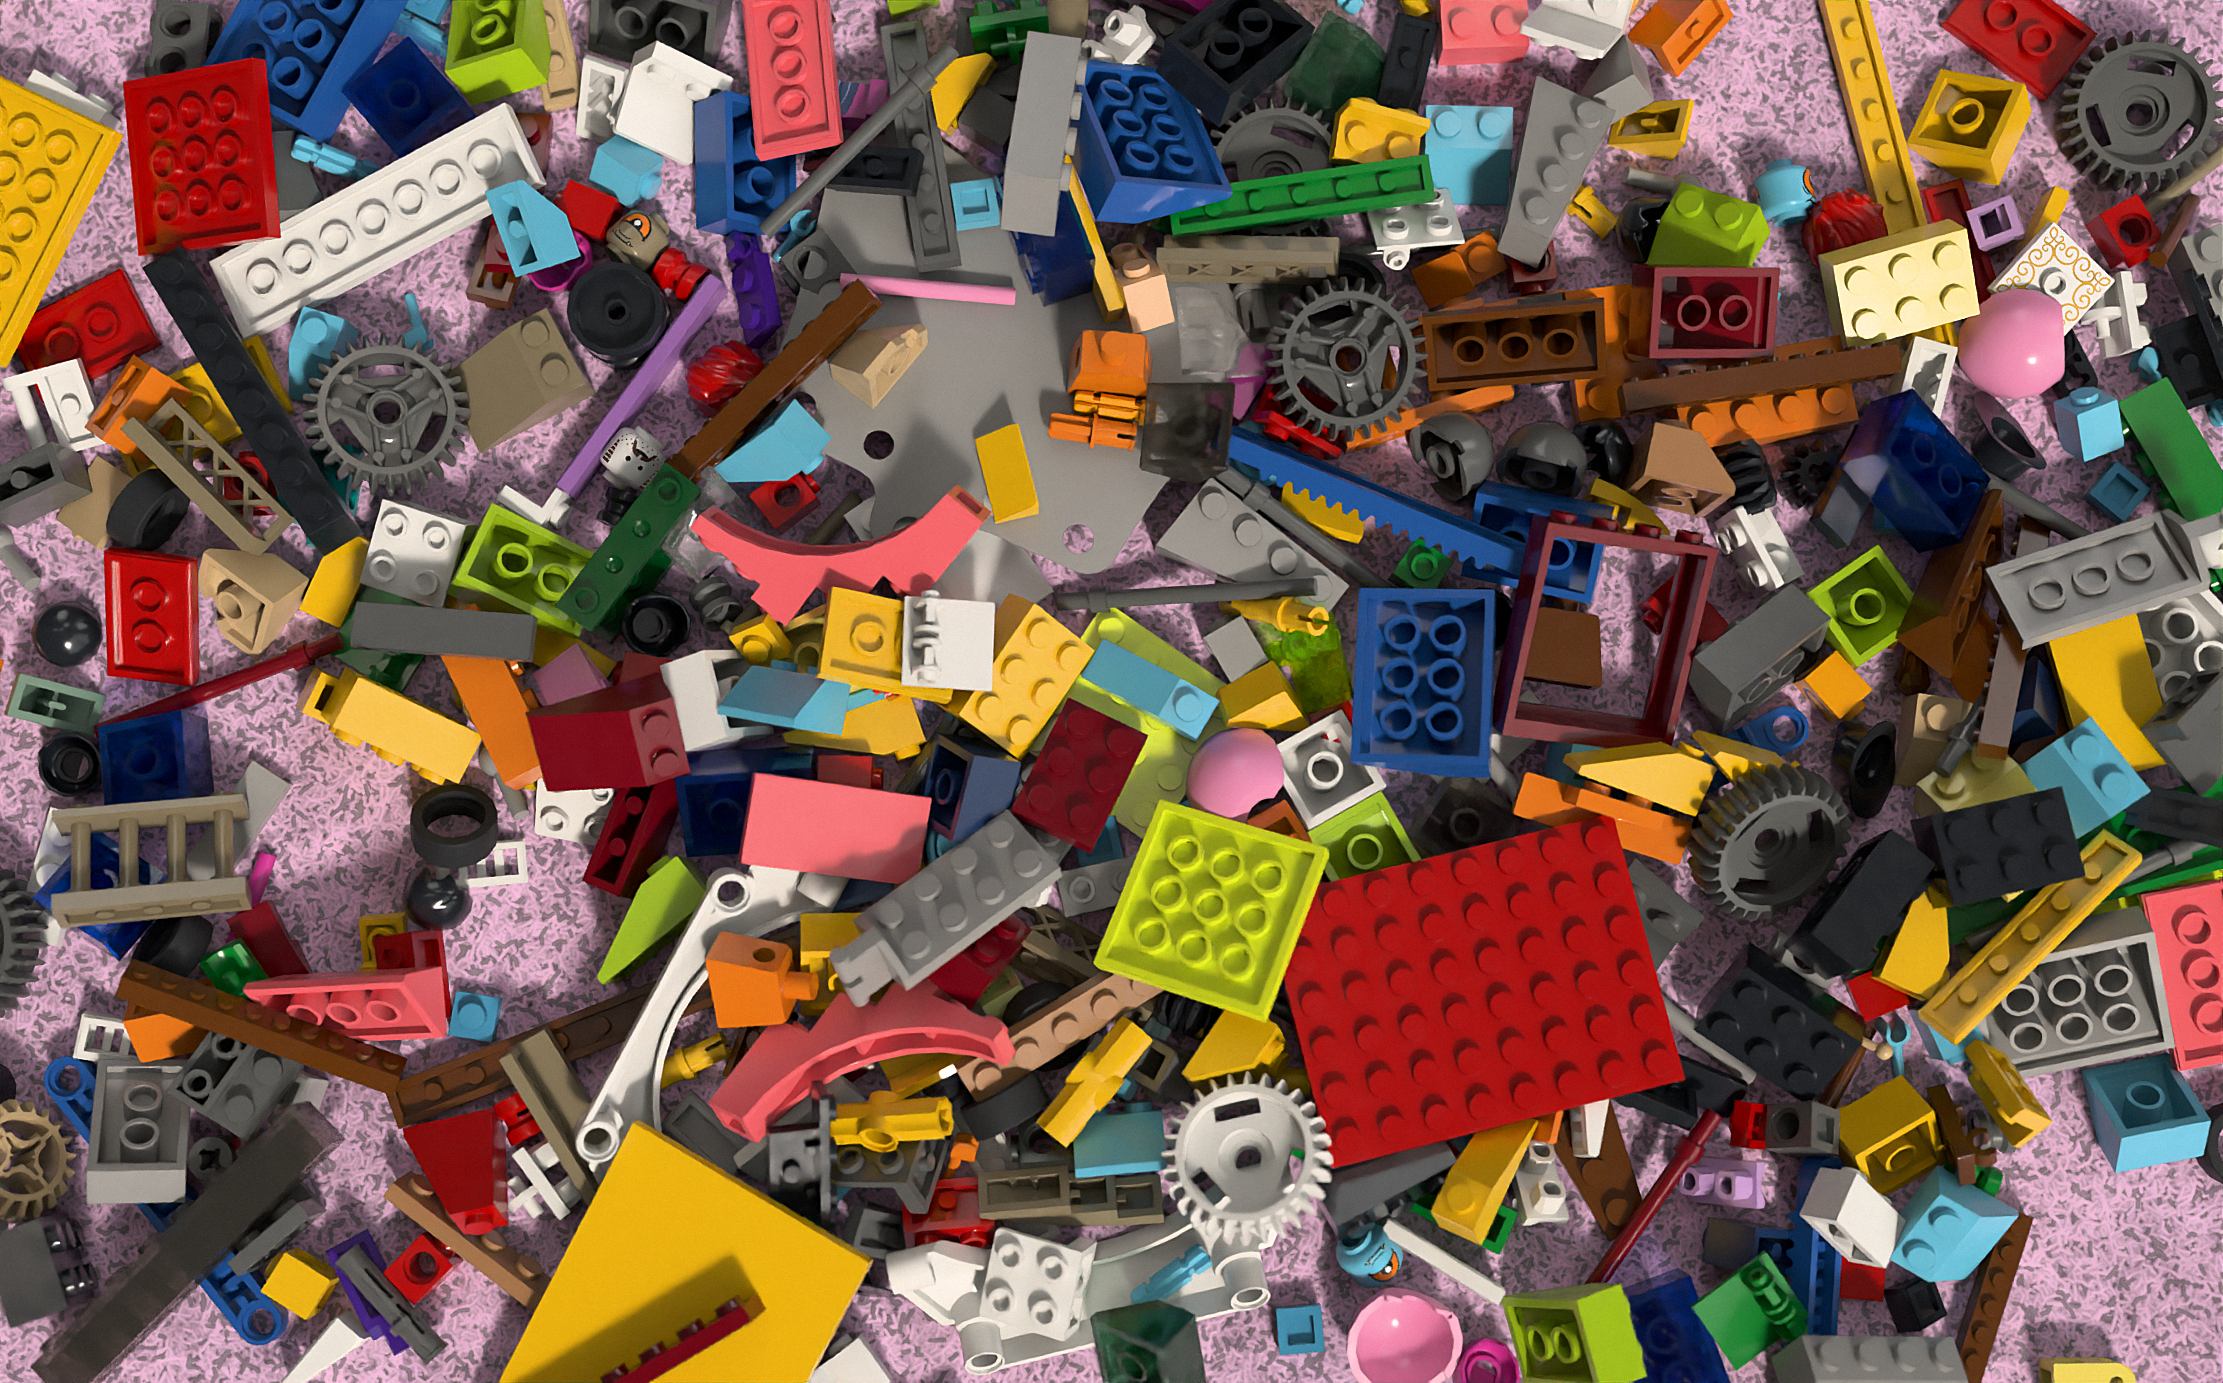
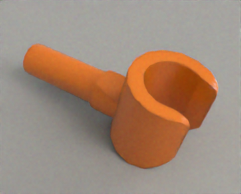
M963 1132L956 1134L949 1163L940 1180L953 1179L960 1167L961 1160L975 1163L979 1142H976L972 1134Z

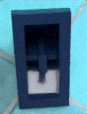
M2032 656L2024 665L2009 746L2056 734L2059 692L2054 676L2035 656Z

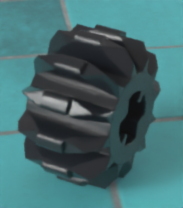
M1753 439L1743 442L1740 440L1717 451L1716 457L1736 486L1734 495L1726 500L1729 502L1731 510L1742 505L1747 514L1753 516L1764 512L1769 507L1775 506L1778 493L1775 487V480L1766 455L1757 442Z
M1815 440L1810 448L1805 443H1800L1794 447L1795 455L1787 454L1782 458L1781 462L1787 469L1777 473L1776 479L1781 482H1789L1790 484L1780 491V496L1788 497L1792 493L1797 496L1792 502V509L1798 510L1807 502V511L1809 515H1812L1837 464L1838 459L1836 456L1839 453V445H1833L1825 452L1822 440ZM1815 469L1822 474L1819 480H1824L1818 485H1815L1810 480L1814 474L1809 473Z
M1163 990L1158 995L1155 1003L1157 1006L1153 1015L1160 1024L1169 1027L1171 1030L1197 1041H1204L1225 1009Z

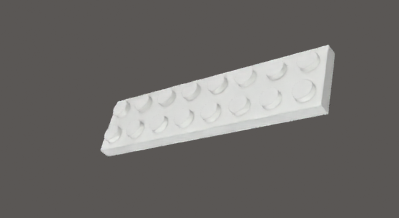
M504 102L280 223V239L241 244L209 263L243 339L248 340L257 335L261 337L299 317L303 306L314 309L492 214L485 191L521 179L535 190L547 185L512 106Z

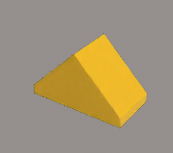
M985 52L957 58L935 78L937 84L930 91L938 128L950 137H952L959 126L958 119L979 85L984 86L997 67L998 63L992 56Z
M1679 99L1650 103L1612 124L1608 146L1673 161L1685 144L1695 102L1691 99Z
M1273 660L1232 683L1219 688L1215 695L1216 699L1220 700L1218 705L1227 727L1301 732L1310 727L1299 696Z

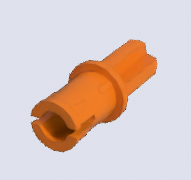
M1060 412L1051 413L1048 425V436L1050 438L1088 443L1091 449L1094 448V445L1128 449V451L1134 450V438L1117 435L1136 436L1137 423L1100 419L1097 413H1094L1093 417Z

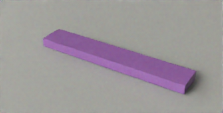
M712 274L706 276L557 480L556 486L576 501L602 467L600 454L621 428H630L728 294V290L722 281Z

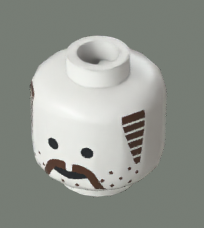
M639 425L634 430L628 427L621 428L600 454V460L607 468L603 476L620 490L624 491L628 485L635 490H644L666 460L662 453L665 446Z

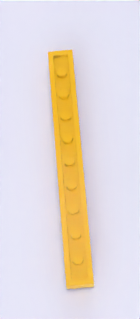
M1818 0L1869 197L1874 199L1875 203L1884 206L1883 216L1887 225L1888 235L1928 225L1869 1ZM1954 322L1906 334L1908 346L1912 338L1918 336L1958 347V337Z

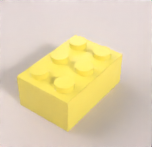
M1950 219L1818 255L1832 335H1840L1842 346L1845 348L1856 345L1863 347L1980 314L1967 229Z

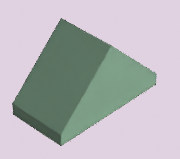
M17 672L4 715L65 731L86 732L94 737V725L98 724L106 695Z

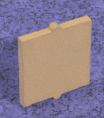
M97 455L86 472L93 493L63 506L55 519L72 530L74 538L78 540L85 539L96 548L103 550L111 538L106 528L109 511L117 496L133 478L127 475V469L123 466L117 465L115 467Z

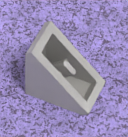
M1623 34L1605 54L1579 93V95L1616 111L1610 125L1654 102L1647 63L1626 34Z

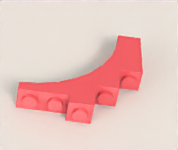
M956 484L930 511L906 527L873 540L846 545H807L775 538L740 523L715 505L701 513L690 529L699 535V541L707 549L716 553L720 552L733 562L734 569L742 577L751 581L755 580L760 584L751 599L759 604L758 608L762 614L769 612L775 622L780 621L786 626L799 614L818 588L824 592L826 600L828 591L833 586L871 594L885 576L890 580L892 589L903 598L905 596L921 597V592L931 590L992 512Z
M926 977L908 991L898 982L894 981L877 1005L869 999L867 1004L857 1007L853 1005L847 994L840 991L811 1030L798 1022H793L792 1025L785 1022L778 1025H768L708 1103L725 1128L759 1143L766 1135V1127L774 1126L784 1114L811 1093L812 1080H822L825 1085L840 1075L870 1063L919 1053L945 1052L976 1056L1006 1066L1016 1051L1007 1034L1008 1028L1003 1022L991 1015H986L984 1018L972 1013L962 1003L950 999L946 992Z

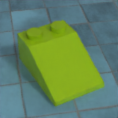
M453 0L444 72L473 106L548 83L551 47L542 0Z
M1682 182L1660 220L1646 264L1752 266L1771 231L1759 205Z
M491 503L482 516L445 593L470 605L476 603L486 612L534 615L538 618L537 628L578 639L583 626L557 608L555 604L595 553Z
M1382 791L1377 792L1307 832L1313 844L1326 847L1330 855L1323 871L1327 882L1421 860Z
M666 855L647 870L650 877L640 885L597 975L601 984L621 983L684 932L706 891L708 880L692 858L676 856L671 859L669 855ZM717 891L718 899L723 901V897Z
M1591 1283L1503 1296L1501 1302L1524 1383H1630L1647 1376L1642 1361L1643 1351L1635 1336L1630 1318V1305L1623 1293L1621 1284Z

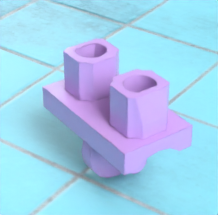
M1702 1156L1696 1165L1690 1164L1679 1180V1191L1681 1194L1688 1195V1201L1752 1209L1765 1208V1200L1761 1190V1180L1765 1171L1764 1162Z

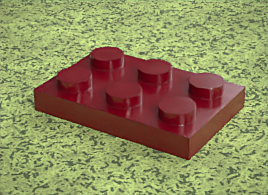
M1068 697L1011 809V814L1015 818L1091 854L1146 743L1148 735Z

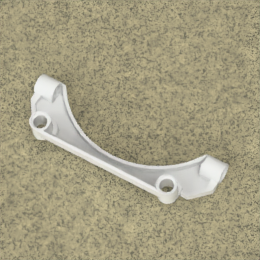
M748 865L745 873L731 867L719 868L709 876L703 897L589 1108L576 1122L574 1134L577 1150L581 1157L588 1161V1165L599 1186L633 1122L640 1120L662 1133L659 1102L664 1059L672 1034L682 1013L694 994L708 978L705 958L720 931L759 938L769 931L792 922L800 921L801 913H831L850 878ZM729 880L738 881L741 889L735 899L731 901L718 899L717 891L722 883ZM599 1127L609 1132L608 1138L599 1145H591L584 1141L586 1133L593 1128Z
M1261 1163L1238 1169L1244 1173H1251L1257 1170ZM1288 1164L1280 1191L1284 1193H1289L1295 1186L1290 1164ZM1216 1184L1204 1193L1216 1208L1222 1209L1230 1202ZM1178 1210L1165 1217L1164 1223L1150 1224L1125 1235L1097 1242L1080 1326L1077 1331L1064 1341L986 1319L979 1315L992 1249H982L942 1240L886 1254V1265L893 1293L904 1295L942 1326L956 1324L961 1341L965 1370L973 1375H987L999 1369L1241 1310L1247 1311L1259 1308L1270 1299V1291L1259 1250L1271 1247L1278 1233L1274 1228L1269 1229L1268 1243L1263 1244L1258 1233L1253 1232L1251 1233L1249 1246H1245L1241 1241L1239 1232H1235L1231 1244H1228L1223 1240L1222 1228L1211 1238L1204 1229L1207 1220L1196 1228L1189 1221L1193 1211L1183 1215ZM1195 1244H1200L1211 1257V1267L1200 1275L1194 1273L1192 1281L1166 1300L1160 1298L1157 1302L1158 1306L1148 1313H1141L1131 1300L1132 1290L1143 1282L1149 1284L1151 1276L1177 1257L1183 1259L1185 1256L1184 1252Z

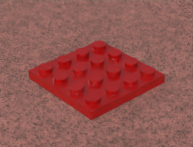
M252 57L123 82L138 256H163L180 245L185 252L281 238L266 60Z

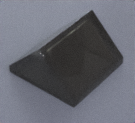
M1234 382L1148 383L1139 468L1143 471L1193 484H1198L1228 471L1236 388Z
M1443 777L1416 811L1406 831V835H1408L1412 842L1434 857L1512 838L1526 818L1514 815L1511 811L1513 805L1475 778Z

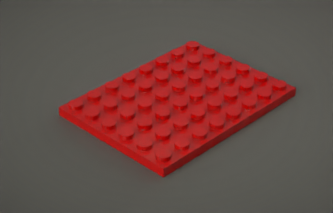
M1602 815L1317 886L1282 982L1312 1101L1316 1107V1116L1323 1117L1326 1124L1321 1134L1327 1133L1331 1138V1146L1325 1148V1151L1330 1152L1333 1156V1164H1329V1168L1333 1169L1685 1080L1613 817Z

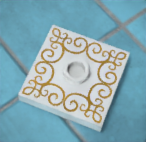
M2047 222L1990 284L1987 290L1991 294L2010 289L2037 290L2057 300L2062 305L2065 336L2115 280L2055 222Z

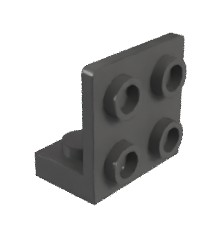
M2223 667L2195 672L2140 728L2190 793L2198 796H2203L2223 775Z
M1635 858L1627 867L1657 972L1674 946L1694 932L1705 916Z
M945 1136L944 1139L899 1141L897 1148L890 1152L873 1151L861 1143L839 1145L837 1148V1164L831 1165L830 1180L834 1179L837 1187L894 1188L910 1213L927 1214L952 1137Z
M273 1144L265 1145L262 1150L278 1176L276 1181L261 1187L246 1161L202 1198L200 1202L239 1251L236 1256L227 1262L238 1277L258 1270L327 1211Z

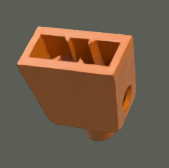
M1082 331L1070 350L1067 395H1075L1077 391L1084 390L1094 392V396L1097 397L1104 393L1136 398L1137 401H1142V399L1150 400L1153 357L1147 337L1142 334L1122 333L1119 331Z
M720 931L705 958L718 1028L783 1024L788 1020L797 999L815 1000L818 993L819 980L817 973L795 971L792 949L787 944Z

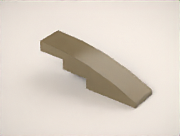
M1068 1165L978 1173L980 1218L1061 1226H1124L1164 1223L1160 1174L1115 1178V1174L1076 1178L1075 1173L1069 1174Z

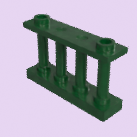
M665 462L555 606L589 632H595L612 645L621 634V613L626 605L636 596L654 591L697 535L690 527L698 516L711 506H718L701 494L702 489Z

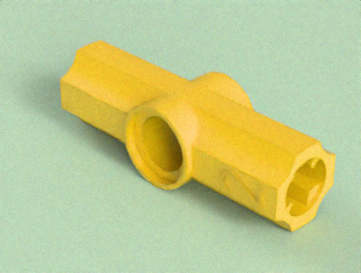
M1122 1016L1108 1034L1104 1036L1102 1042L1093 1053L1089 1051L1065 1080L1066 1086L1036 1123L1067 1148L1083 1130L1096 1111L1100 1112L1116 1094L1125 1081L1123 1077L1153 1040L1136 1024Z
M876 1091L870 1094L868 1102L836 1104L837 1119L835 1122H830V1137L835 1138L836 1145L861 1143L868 1149L877 1152L893 1151L897 1148L899 1141L944 1139L945 1136H951L953 1130L952 1105L947 1097L904 1099L902 1096L890 1091Z

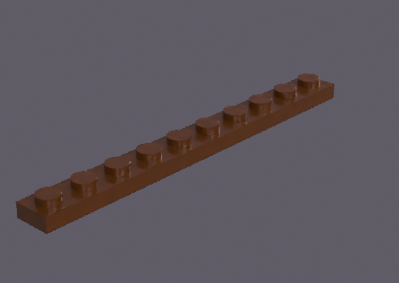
M801 924L762 938L763 940L787 944L792 949L795 971L801 972ZM709 977L694 994L680 1019L714 1006ZM657 980L398 1081L393 1095L386 1094L398 1129L413 1125L514 1085L499 1059L509 1047L547 1025L569 1062L624 1042Z

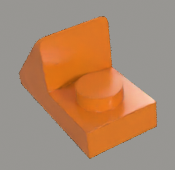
M1485 229L1466 239L1464 244H1457L1411 268L1410 273L1430 309L1475 290V285L1508 269L1501 252L1497 251V244L1490 229Z

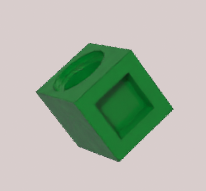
M1418 537L1387 580L1399 588L1436 589L1454 561L1433 547L1430 549L1426 548L1425 541Z

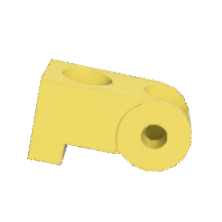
M2039 1358L2040 1383H2136L2135 1375L2130 1368L2108 1358Z

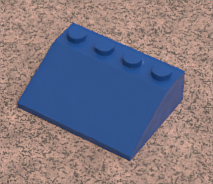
M240 0L203 67L252 57L266 60L271 118L300 134L317 140L319 144L325 143L328 145L409 0Z
M1088 60L1084 86L1076 85L1075 92L1083 93L1080 118L1079 120L1071 119L1070 127L1077 128L1074 156H1070L1096 221L1136 224L1229 199L1233 193L1197 108L1156 73L1157 68Z
M1359 588L1351 764L1443 777L1491 778L1497 615L1495 590Z

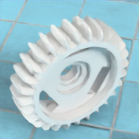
M1248 1071L1245 1072L1243 1084L1238 1085L1232 1074L1228 1073L1227 1087L1221 1089L1211 1079L1209 1081L1211 1094L1205 1096L1201 1091L1195 1089L1194 1094L1198 1103L1194 1107L1184 1101L1181 1102V1107L1187 1115L1184 1120L1171 1117L1170 1121L1179 1133L1164 1134L1165 1142L1174 1148V1150L1161 1153V1158L1167 1164L1174 1165L1162 1171L1166 1181L1176 1182L1168 1188V1192L1174 1199L1182 1198L1177 1203V1208L1181 1214L1185 1215L1193 1211L1189 1221L1194 1227L1198 1228L1207 1220L1204 1229L1211 1238L1214 1237L1220 1228H1222L1223 1240L1228 1244H1231L1235 1232H1239L1241 1241L1245 1246H1249L1251 1233L1257 1232L1263 1244H1267L1268 1230L1272 1228L1275 1229L1281 1238H1285L1286 1233L1283 1223L1289 1220L1295 1227L1301 1228L1302 1224L1297 1213L1302 1209L1310 1215L1315 1214L1309 1198L1312 1196L1321 1200L1325 1199V1193L1317 1185V1182H1331V1175L1328 1170L1321 1168V1166L1333 1164L1332 1154L1328 1151H1322V1149L1331 1146V1138L1327 1133L1318 1134L1326 1126L1324 1119L1321 1116L1312 1118L1316 1113V1107L1312 1101L1301 1105L1304 1096L1298 1088L1287 1096L1289 1088L1287 1082L1283 1079L1279 1081L1274 1089H1272L1271 1079L1266 1073L1263 1074L1259 1085L1254 1084V1080ZM1243 1105H1260V1113L1221 1122L1216 1121L1217 1115L1231 1108ZM1248 1149L1258 1151L1261 1154L1262 1160L1257 1170L1251 1173H1244L1237 1169L1236 1160L1241 1152ZM1293 1149L1305 1152V1159L1296 1185L1289 1193L1281 1192L1280 1188ZM1202 1169L1230 1200L1224 1208H1216L1192 1182V1178Z

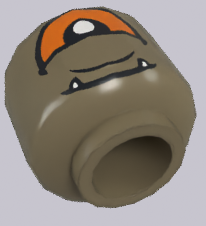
M633 209L607 230L606 240L608 244L604 248L612 262L631 264L647 272L670 247L666 236L670 229L657 213L652 212L648 215L644 211Z

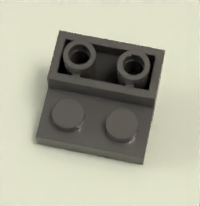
M209 1031L166 1091L250 1143L305 1066L299 1062Z

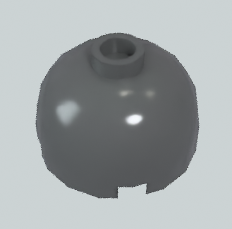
M1445 411L1427 418L1418 424L1420 425L1419 427L1412 429L1410 432L1412 457L1416 464L1423 458L1438 479V482L1431 483L1430 485L1442 498L1452 502L1458 501L1464 496L1475 492L1485 483L1494 466V448L1492 434L1484 424L1466 413Z
M1556 421L1534 422L1516 429L1508 437L1499 455L1496 473L1502 483L1505 476L1510 481L1531 487L1529 489L1560 496L1572 493L1571 498H1576L1582 490L1585 480L1587 458L1582 442L1564 425Z

